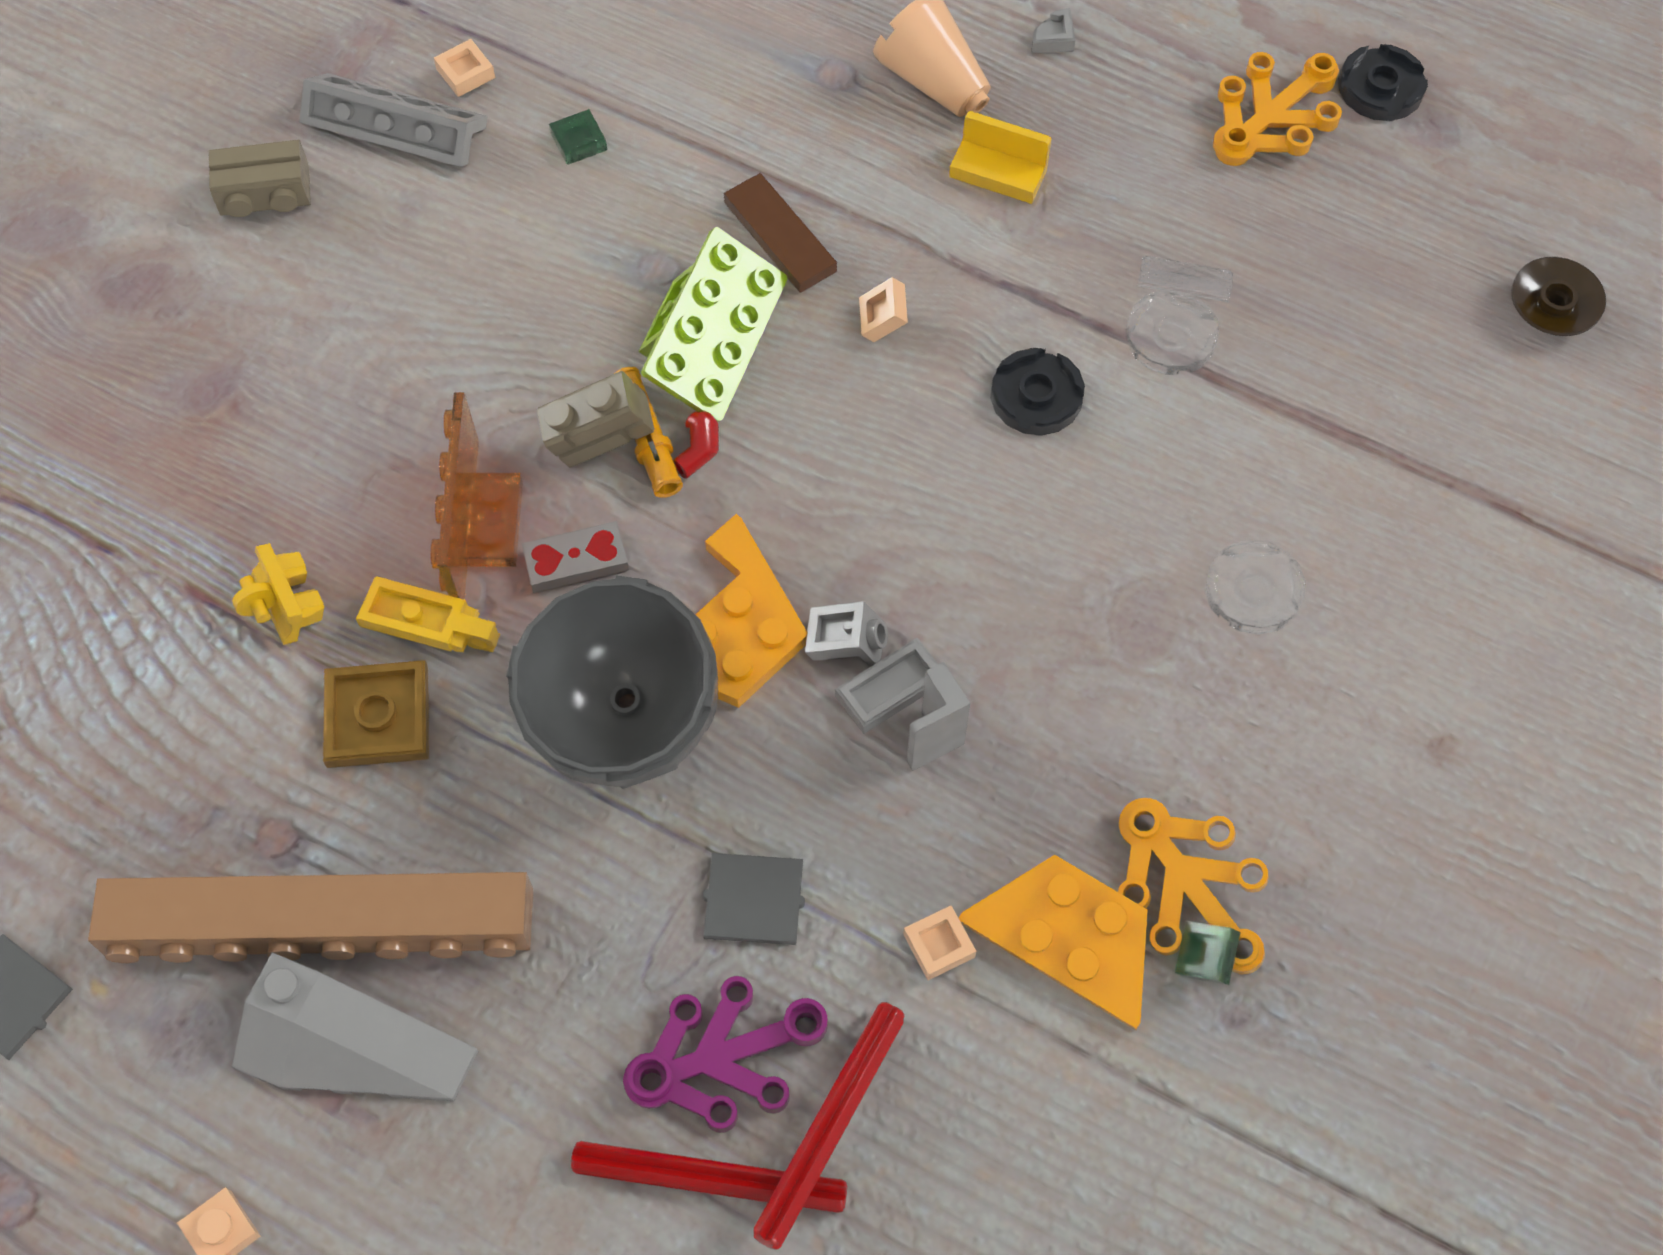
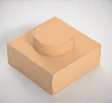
M472 39L434 57L436 70L458 97L496 78L493 65Z
M891 277L859 297L861 336L870 341L876 342L908 323L905 284Z
M952 905L904 928L903 935L927 980L974 959L977 951Z
M226 1187L177 1222L197 1255H237L261 1237L232 1191Z

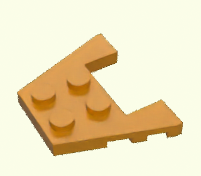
M735 514L705 541L706 551L732 572L736 578L695 615L700 618L716 654L718 699L739 708L806 646L807 631L742 518Z

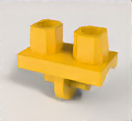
M270 543L256 546L255 553L259 563L252 570L251 575L244 576L239 580L242 589L232 599L235 611L240 616H254L257 623H265L272 619L283 645L297 642L301 627L322 620L324 603L318 590L315 589L293 594L291 586L305 583L307 577L306 565L300 552L275 555Z

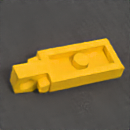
M378 576L374 577L356 617L358 625L362 628L450 652L452 650L464 652L466 645L474 649L494 652L500 637L496 623L478 618L480 615L479 610L468 606L466 600Z

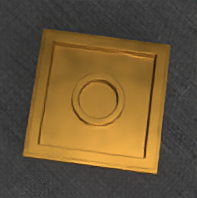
M425 660L324 669L323 762L327 768L429 759L428 666Z

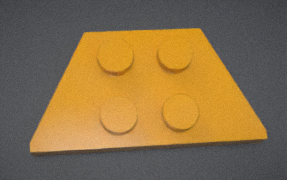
M1054 854L960 914L959 920L962 925L1132 1029L1137 1030L1141 1023L1148 911L1146 908Z

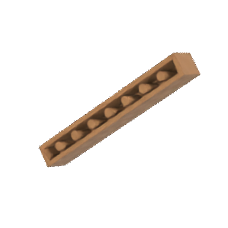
M527 872L97 878L88 941L107 960L116 963H135L139 961V956H159L160 959L165 961L183 963L192 961L193 955H213L214 958L221 961L239 962L246 960L247 954H267L270 957L271 953L292 961L300 959L301 954L321 953L324 958L332 960H348L354 958L355 953L375 952L376 956L385 959H403L408 956V952H429L431 956L437 958H457L462 955V951H483L487 956L504 958L514 956L516 950H530L533 887Z

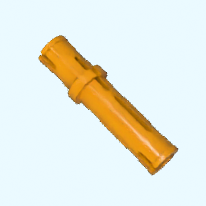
M636 367L621 368L615 373L623 371L632 380L633 384L636 383L645 392L655 429L653 433L639 439L634 438L636 442L634 449L636 459L645 466L654 495L659 498L673 496L682 489L683 483L678 476L671 456L673 453L671 440L662 433L654 408L641 380L639 369ZM651 441L654 443V446L660 459L659 461H655L651 448L649 446V442Z

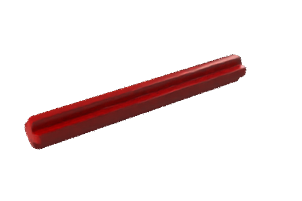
M881 1002L876 1007L754 1226V1238L762 1245L778 1250L784 1243L904 1023V1013L898 1007L888 1002Z
M585 1141L576 1142L571 1157V1169L574 1173L580 1175L762 1202L769 1201L785 1172ZM820 1176L803 1208L836 1213L843 1212L847 1198V1182L842 1179Z

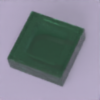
M590 109L549 123L551 136L567 165L608 150L606 139Z
M1186 921L1175 974L1186 978L1229 985L1241 932L1230 927Z

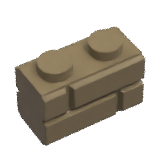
M300 140L209 150V188L220 216L246 217L251 212L273 209L279 212H289L298 206L311 205L309 165Z
M623 371L538 407L537 410L545 447L555 456H559V459L570 468L625 445L631 439H639L653 433L655 430L645 392L636 383L633 384L632 380Z

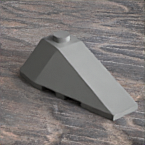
M271 953L245 1001L232 1067L282 1090L302 1091V1089L330 1090L338 1094L359 1092L387 1094L389 1097L455 1101L479 1051L477 1048L327 975Z

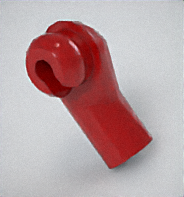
M706 411L693 412L687 417L685 427L690 428V446L673 459L677 473L684 479H688L715 457L719 451V425L714 416Z

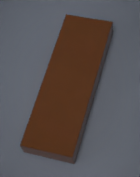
M761 172L724 192V203L778 268L787 275L789 281L799 293L837 272V261Z

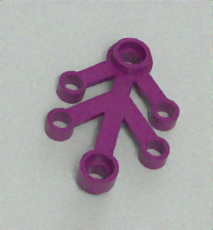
M732 976L725 980L721 986V1000L696 1051L674 1059L686 1031L695 1029L701 1023L703 1017L701 1004L696 997L689 994L679 995L670 1004V1018L653 1052L638 1055L626 1067L623 1076L625 1092L634 1104L642 1108H658L667 1102H671L705 1118L711 1130L718 1133L728 1132L736 1125L738 1120L735 1102L724 1095L712 1098L682 1082L704 1074L757 1099L760 1108L765 1112L771 1114L779 1113L787 1107L790 1100L787 1083L776 1076L766 1078L734 1062L789 1042H794L804 1047L819 1043L827 1032L828 1018L826 1010L814 999L801 998L788 1006L784 1020L726 1040L739 1013L747 1010L753 1002L751 983L742 976ZM736 986L744 988L747 991L744 1000L740 1002L729 1000L727 993L731 988ZM682 1005H691L696 1009L693 1018L686 1021L680 1020L676 1016V1012ZM807 1017L814 1020L816 1023L814 1031L808 1034L799 1032L796 1028V1023L801 1018ZM649 1073H656L662 1078L661 1084L654 1090H646L641 1086L642 1079ZM771 1086L780 1088L784 1093L783 1098L774 1104L766 1102L762 1097L764 1091ZM719 1105L727 1106L732 1111L731 1117L723 1123L715 1122L711 1118L712 1110Z

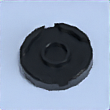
M1380 44L1379 49H1368V45L1360 47L1351 53L1341 69L1338 80L1339 92L1343 100L1356 113L1373 120L1394 121L1409 116L1419 108L1428 87V80H1425L1423 74L1424 67L1420 60L1407 50L1387 44Z
M1029 348L1016 351L1001 361L992 380L990 399L995 413L1007 426L1023 434L1042 436L1059 432L1073 423L1082 409L1085 384L1080 370L1068 357L1057 353V356L1045 353L1046 349Z

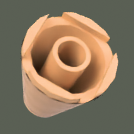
M944 0L913 1L889 23L894 31L888 39L885 40L882 35L877 39L873 53L882 65L958 117L966 115L968 111L979 113L988 104L990 98L987 94L991 86Z

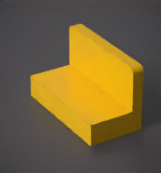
M968 111L964 118L962 142L950 165L949 177L1032 204L1047 172L1052 139L1048 135Z

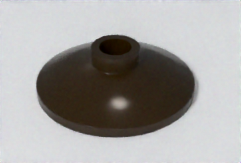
M1543 257L1533 260L1520 269L1512 284V301L1519 315L1532 327L1555 336L1582 334L1593 328L1605 311L1606 294L1600 280L1587 267L1567 258Z

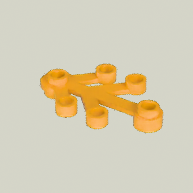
M1265 52L1252 54L1247 64L1246 74L1251 79L1254 115L1244 124L1240 103L1244 98L1246 83L1238 76L1224 77L1220 82L1217 94L1219 101L1223 103L1224 126L1216 131L1213 139V148L1217 158L1226 165L1239 166L1252 158L1255 152H1288L1294 156H1303L1309 152L1314 138L1309 128H1317L1324 132L1335 130L1342 115L1341 107L1335 102L1323 101L1316 106L1315 110H1289L1309 92L1323 94L1332 90L1339 72L1334 57L1327 53H1317L1310 57L1304 64L1301 76L1272 99L1270 78L1275 61L1270 54ZM1256 66H1262V67H1264L1265 69H1260V68H1257ZM1227 89H1232V90H1235L1236 92H1235V93H1232V92L1227 91ZM1324 114H1325V115H1329V116H1331L1332 118H1326V117H1324V116H1322V115H1324ZM1267 128H1290L1287 131V135L1261 134ZM1293 139H1300L1303 143L1296 142Z
M1138 798L1128 803L1120 814L1119 830L1123 839L1131 845L1127 877L1119 886L1118 892L1125 896L1129 888L1139 887L1144 891V897L1138 904L1144 908L1149 906L1151 894L1146 881L1153 851L1166 868L1158 923L1152 927L1149 936L1155 951L1162 955H1173L1182 947L1183 936L1179 927L1185 893L1220 940L1228 945L1230 957L1226 966L1238 974H1250L1259 969L1265 958V949L1261 938L1249 929H1239L1202 880L1239 885L1247 892H1259L1266 887L1269 880L1268 869L1264 862L1257 858H1246L1240 863L1186 856L1182 855L1171 841V839L1204 841L1214 850H1226L1233 845L1236 832L1233 823L1224 816H1214L1207 821L1171 817L1166 807L1152 798ZM1139 816H1152L1155 820L1154 826L1148 831L1138 830L1135 827V822ZM1216 825L1226 826L1230 831L1228 838L1221 842L1212 840L1209 836L1211 828ZM1251 866L1259 868L1263 873L1262 879L1256 884L1246 883L1242 879V873L1246 868ZM1170 929L1176 933V941L1172 946L1161 947L1157 944L1156 938L1161 930ZM1241 940L1249 942L1253 947L1252 954L1246 959L1236 958L1232 953V947L1236 942ZM1221 946V955L1224 961L1225 950Z

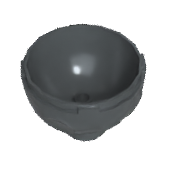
M616 575L615 579L593 581L556 597L526 627L517 646L512 648L506 674L509 684V702L524 740L559 773L574 781L625 789L676 770L678 765L698 745L714 719L718 699V671L712 642L700 618L671 592L649 583L646 579ZM626 694L635 696V701L630 707H619V701L622 696Z

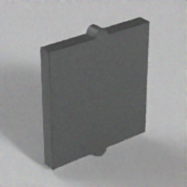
M712 853L709 887L703 891V899L707 902L704 939L796 945L799 909L805 906V898L801 896L803 859Z
M4 934L0 936V1054L10 1060L37 1029L42 1030L46 1027L47 1022L45 1020L73 989Z

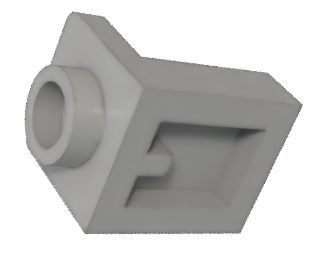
M864 601L810 608L805 653L813 661L859 656L869 667L881 661L882 649L886 647L888 640L887 628L884 621Z

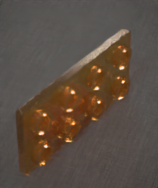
M454 392L452 409H446L444 412L445 438L449 439L448 452H441L439 460L441 481H445L444 495H437L435 500L436 523L441 525L440 539H432L430 556L432 568L439 569L440 590L447 592L448 596L465 600L468 567H516L523 481L521 473H476L479 447L478 436L465 392Z

